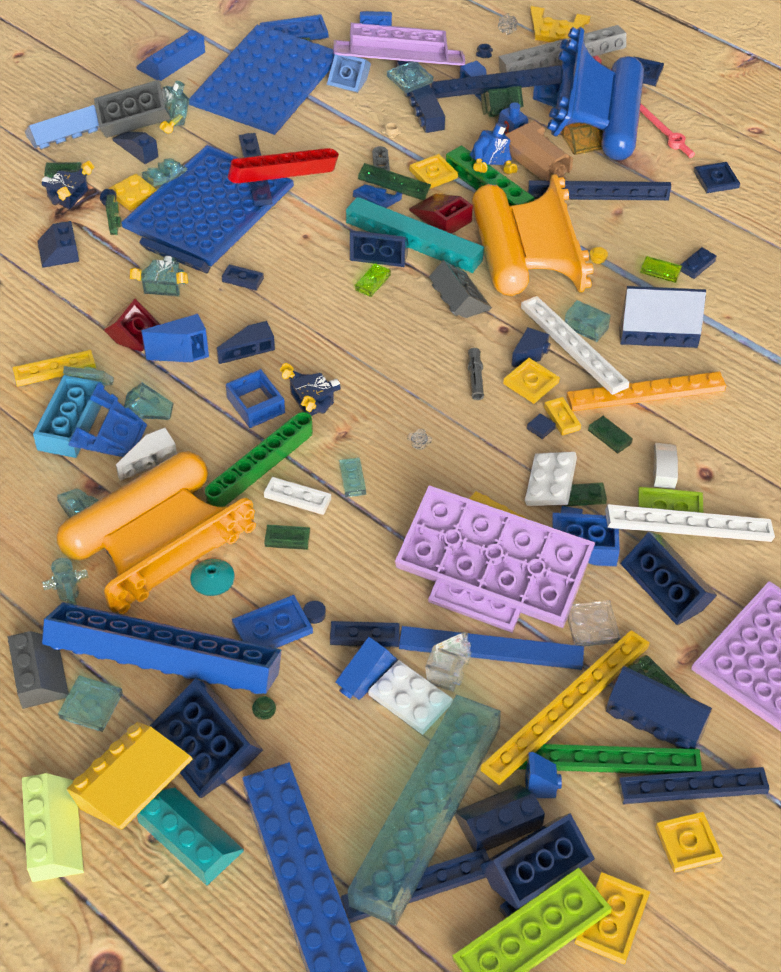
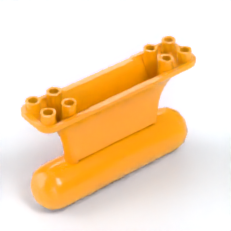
M552 174L547 191L538 199L525 204L509 206L506 193L497 185L487 184L474 192L472 198L473 211L482 245L484 246L493 286L502 295L514 296L525 290L529 283L528 269L558 271L569 277L579 293L584 292L585 288H591V278L586 277V275L593 274L592 263H585V261H589L588 250H581L579 241L576 239L567 211V204L564 201L569 199L568 189H561L565 188L564 177L558 178L557 174Z
M185 451L175 454L67 519L58 528L57 544L62 553L70 559L84 560L104 548L109 552L116 567L117 577L106 585L104 594L107 606L112 612L126 613L130 609L132 602L135 600L138 602L145 601L149 596V591L214 548H218L226 542L229 544L235 543L239 537L238 534L241 532L250 533L255 529L256 523L253 521L255 510L249 498H241L226 507H217L207 504L193 495L194 492L206 483L208 468L204 460L196 453Z

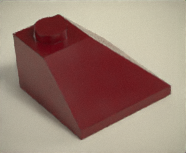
M134 298L111 319L103 330L117 344L141 352L144 350L141 330L161 324Z

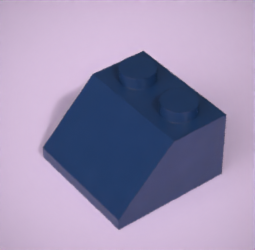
M71 221L52 224L37 241L42 268L79 262Z

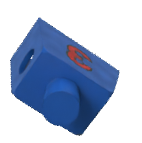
M511 103L509 108L500 112L498 123L506 126L503 133L505 135L527 124L528 118L520 111V104Z

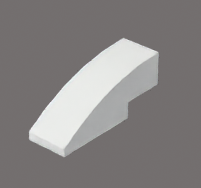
M655 443L654 487L675 489L678 479L676 445Z

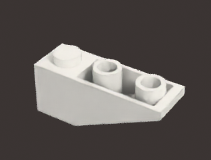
M166 428L146 435L116 464L120 481L152 469L177 454L176 444Z

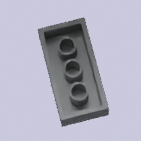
M160 80L94 98L99 128L106 138L171 119L166 92Z

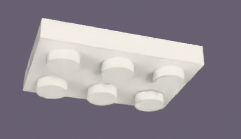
M576 452L535 454L525 497L527 506L568 505L577 461Z
M400 660L368 690L369 696L422 735L453 702L450 696Z

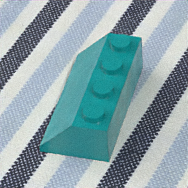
M175 787L161 790L137 814L138 822L206 886L244 852L240 845Z

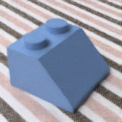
M335 54L327 85L358 93L368 78L371 63L366 59Z

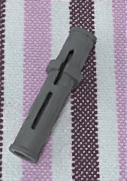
M478 348L468 350L469 363L467 367L471 379V396L474 400L484 398L483 363L481 362V352Z

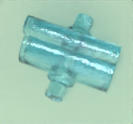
M68 558L56 559L51 565L53 576L50 577V580L42 582L44 590L57 589L61 600L77 605L76 598L79 595L77 583H80L82 579L89 578L87 570L84 569L77 572V569L74 570L73 564Z

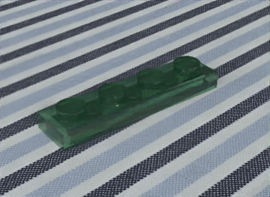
M364 163L358 175L359 180L420 200L426 199L431 187L430 184Z

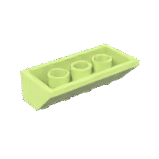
M48 773L22 777L27 870L32 882L84 873L79 808L67 791V788L74 780Z

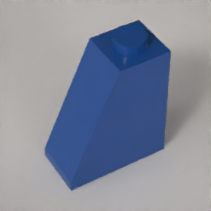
M368 637L335 683L341 686L339 691L346 697L351 699L354 696L360 700L398 659L386 648Z

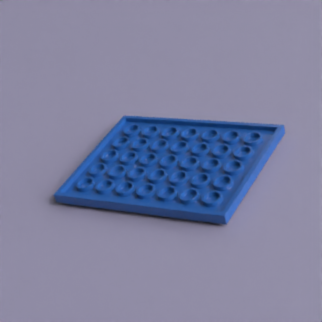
M257 24L188 99L189 105L275 135L330 71L335 54L332 48Z
M206 145L122 221V228L202 260L211 267L294 186V181L287 177L268 180L273 204L255 207L249 182L233 183L228 179L231 161L238 157Z

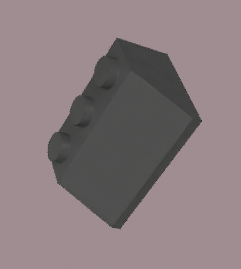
M443 260L429 276L433 282V288L441 293V299L449 304V310L455 316L460 315L468 318L489 311L492 308L467 273Z
M33 631L7 636L17 694L22 709L69 698L60 650L43 645V634Z

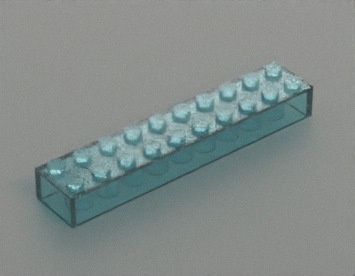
M456 694L347 890L350 907L397 926L500 729V710Z

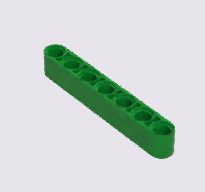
M306 412L296 414L205 487L206 503L217 507H225L308 440L313 434L312 416Z

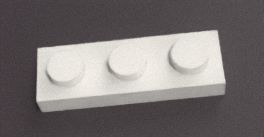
M272 477L264 491V498L324 515L331 501V494Z

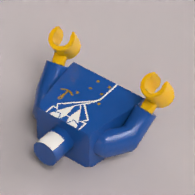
M496 123L493 131H482L480 137L474 143L470 156L477 161L473 166L476 172L485 173L487 171V164L504 165L505 162L506 165L503 170L506 174L517 173V166L511 164L510 138L503 134L506 129L505 125Z

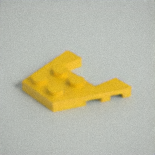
M534 6L530 8L535 40L551 43L570 38L568 33L572 27L576 29L582 27L584 29V25L590 23L591 16L577 14L574 23L567 20H554L551 17L543 18L545 8Z

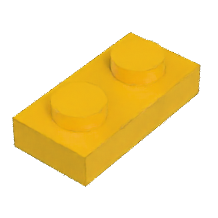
M563 397L545 402L544 408L552 421L556 423V427L561 435L580 430V422Z

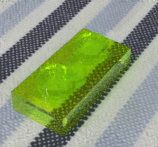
M646 256L640 273L676 283L682 266Z
M375 263L355 284V291L372 297L391 276V270Z

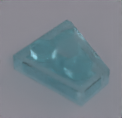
M79 489L57 495V501L69 518L99 501L92 496L86 495L85 492Z

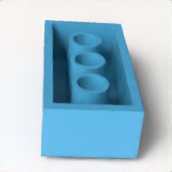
M66 375L62 377L33 433L37 451L77 458L81 449L71 447L68 443L76 427L89 433L102 407L90 400L98 381Z

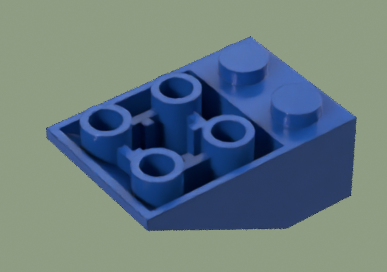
M198 314L141 330L146 360L191 363L209 357L206 328Z

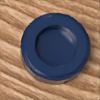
M310 601L305 604L303 612L310 623L317 624L325 619L326 608L323 603Z

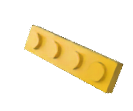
M87 350L12 368L17 386L96 369L92 351Z

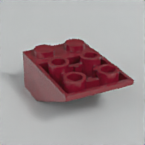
M435 193L409 208V211L428 225L453 234L472 222L473 205L461 196Z

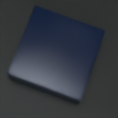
M539 414L527 424V430L544 439L555 429L556 423Z

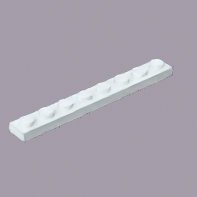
M538 296L521 302V309L612 395L629 387V381Z
M609 504L605 508L609 528L772 542L775 538L771 519Z

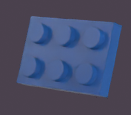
M295 595L232 619V625L241 641L272 648H278L313 634V628Z

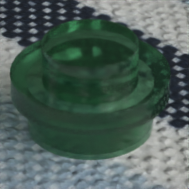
M267 696L259 697L253 703V714L258 719H269L276 712V704Z

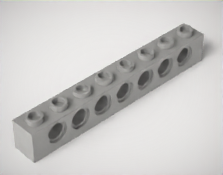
M619 25L585 33V46L592 57L626 48V32ZM562 40L499 56V71L504 73L562 65V61L558 59L561 50H563L560 48Z

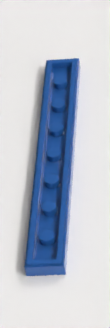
M402 626L399 649L437 653L436 645L462 634L463 649L452 654L454 656L578 670L583 668L584 646Z

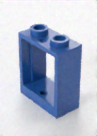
M261 369L225 384L227 399L249 428L285 413L284 398ZM261 388L268 397V400L246 408L239 397Z

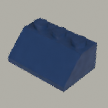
M350 230V261L405 267L408 255L407 237Z
M517 785L454 811V816L473 852L484 848L488 851L536 831L543 826L545 813L534 793L522 785Z

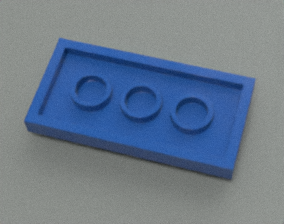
M322 14L260 23L261 26L307 41L329 38Z

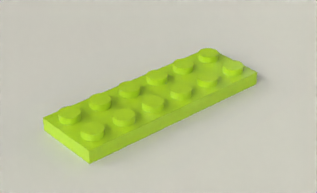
M577 868L452 955V959L461 972H528L611 913L612 908L584 873Z

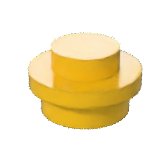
M595 247L590 250L589 256L593 263L601 264L607 259L608 252L602 247Z

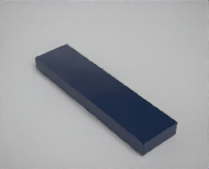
M144 237L139 242L146 250L163 257L171 256L173 261L206 274L210 270V267L204 261Z

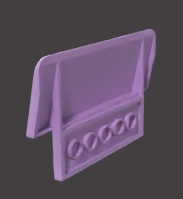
M350 23V41L334 40L333 52L336 55L465 65L463 51L448 50L446 31Z

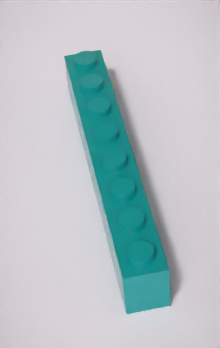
M357 197L346 208V223L370 233L407 237L408 248L440 261L444 260L470 273H473L483 261L484 246Z

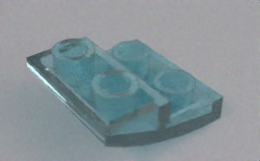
M168 158L164 159V162H158V168H148V171L142 172V178L153 186L162 185L184 174L187 168L180 164V162Z

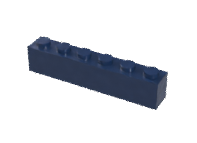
M397 61L395 76L399 78L400 86L404 89L405 97L409 99L410 107L414 109L415 117H418L420 127H423L425 133L445 130V114L419 63L414 61Z

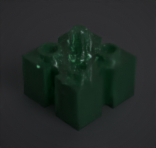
M521 86L490 89L481 94L483 115H488V117L499 116L500 112L509 108L511 103L520 104V108L524 107Z

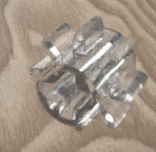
M509 13L503 15V17L499 18V30L502 33L506 32L507 35L513 33V31L517 30V19L514 15L510 16Z

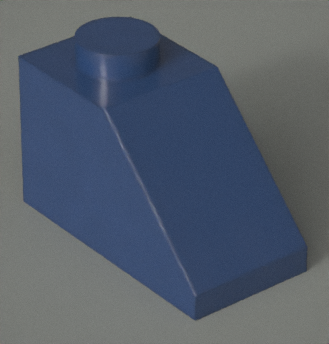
M527 327L513 351L512 366L518 367L528 358L535 362L541 361L543 355L548 354L550 350L549 334Z

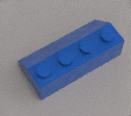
M191 30L146 58L136 68L146 75L162 81L205 53L204 36Z

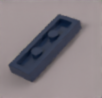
M331 621L330 645L362 646L367 638L370 637L383 647H399V623Z

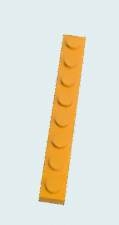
M720 371L629 383L627 389L613 395L604 387L569 391L566 397L573 412L725 391L726 384Z

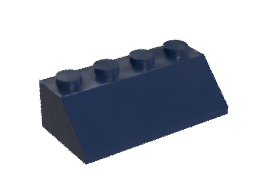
M648 532L620 563L676 625H680L702 612L717 596L707 583L659 534Z
M623 666L606 708V712L612 717L630 723L636 729L644 730L659 740L675 745L678 749H696L704 734L712 711L711 707Z
M571 813L550 821L481 863L480 867L491 888L517 909L552 887L577 868L581 869L595 858Z

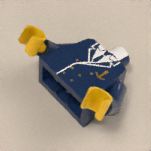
M86 161L77 172L58 171L52 178L44 177L42 179V186L46 188L47 197L51 203L71 209L88 191L86 176L90 175L91 170L94 169L93 164L90 161Z
M284 363L280 368V372H283L282 377L290 379V394L303 412L309 413L311 416L317 413L324 414L333 405V392L341 389L338 379L327 382L322 373L301 374L294 371V368L288 363Z

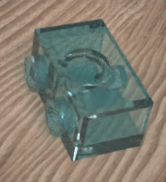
M576 300L566 312L565 323L576 333L598 342L609 328L611 315Z

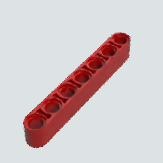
M325 148L237 158L231 161L228 179L233 183H246L332 172L335 169L339 154L334 149Z

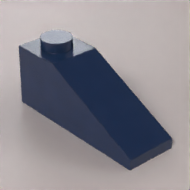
M129 131L113 138L116 144L144 164L159 157L157 141L146 132Z
M264 321L248 325L216 348L218 363L223 364L274 351V335L268 322Z

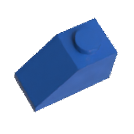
M529 752L525 772V787L533 792L536 798H556L557 789L562 787L561 774H557L556 764L534 752Z

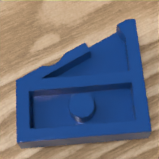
M363 185L353 190V197H359L388 208L402 199V193L397 192L395 195L387 194V189Z

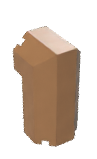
M535 120L505 134L511 141L509 145L511 157L542 181H550L552 174H557L559 178L564 177L566 172H571L573 158L552 143L548 136L545 137L543 134L546 132L544 127Z

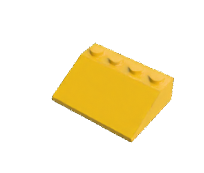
M136 722L127 729L123 736L113 742L103 755L95 759L83 774L76 777L67 788V791L80 810L122 830L192 760V757L152 727Z

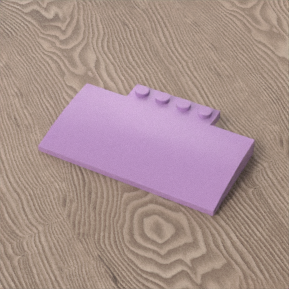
M428 486L395 560V564L398 569L435 582L428 598L429 603L513 633L520 613L564 628L595 542Z

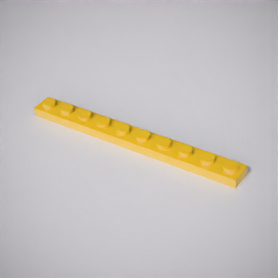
M629 631L481 765V772L500 785L528 759L529 752L535 753L618 677L623 666L628 667L648 649L650 642L634 631Z

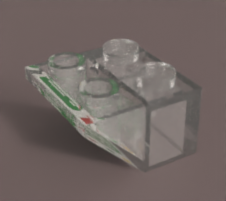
M460 633L433 646L425 666L427 681L434 686L454 692L456 685H461L464 672H462L464 664L468 665L472 654L468 633Z

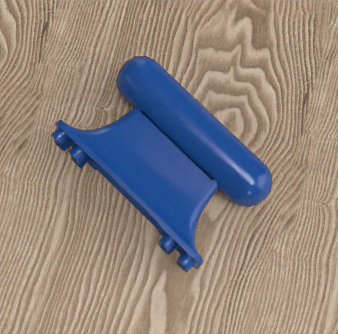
M572 27L568 33L569 41L563 39L560 44V48L563 50H561L558 59L562 61V83L559 86L556 108L553 107L549 113V117L553 119L549 121L547 129L551 130V134L556 137L565 126L572 123H584L603 130L601 144L604 154L611 160H625L633 154L636 148L644 78L643 66L635 57L625 56L616 60L611 70L596 61L588 52L584 42V29L582 27L578 29Z

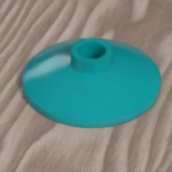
M207 559L198 563L190 575L192 587L198 593L206 596H216L226 592L231 588L235 579L234 570L231 565L220 559Z

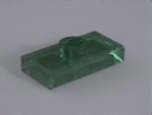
M46 163L44 176L52 178L58 171L77 172L81 169L82 163Z

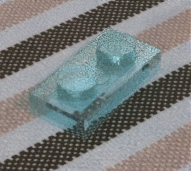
M360 458L339 460L345 497L366 495Z

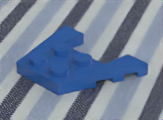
M98 382L90 400L109 409L97 436L76 427L68 445L124 457L141 440L147 424L128 407H123L117 401L118 398L114 394L110 395L104 390L105 386Z

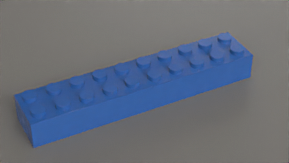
M62 602L44 618L42 644L56 650H70L75 654H88L97 659L115 660L119 664H133L142 669L160 670L164 674L173 673L182 675L187 679L205 680L209 684L218 683L227 685L232 689L250 690L254 694H266L279 675L282 650L65 602Z
M290 762L242 777L244 793L306 972H368Z

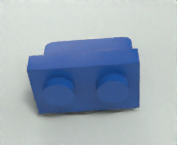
M362 11L360 12V23L392 26V12Z

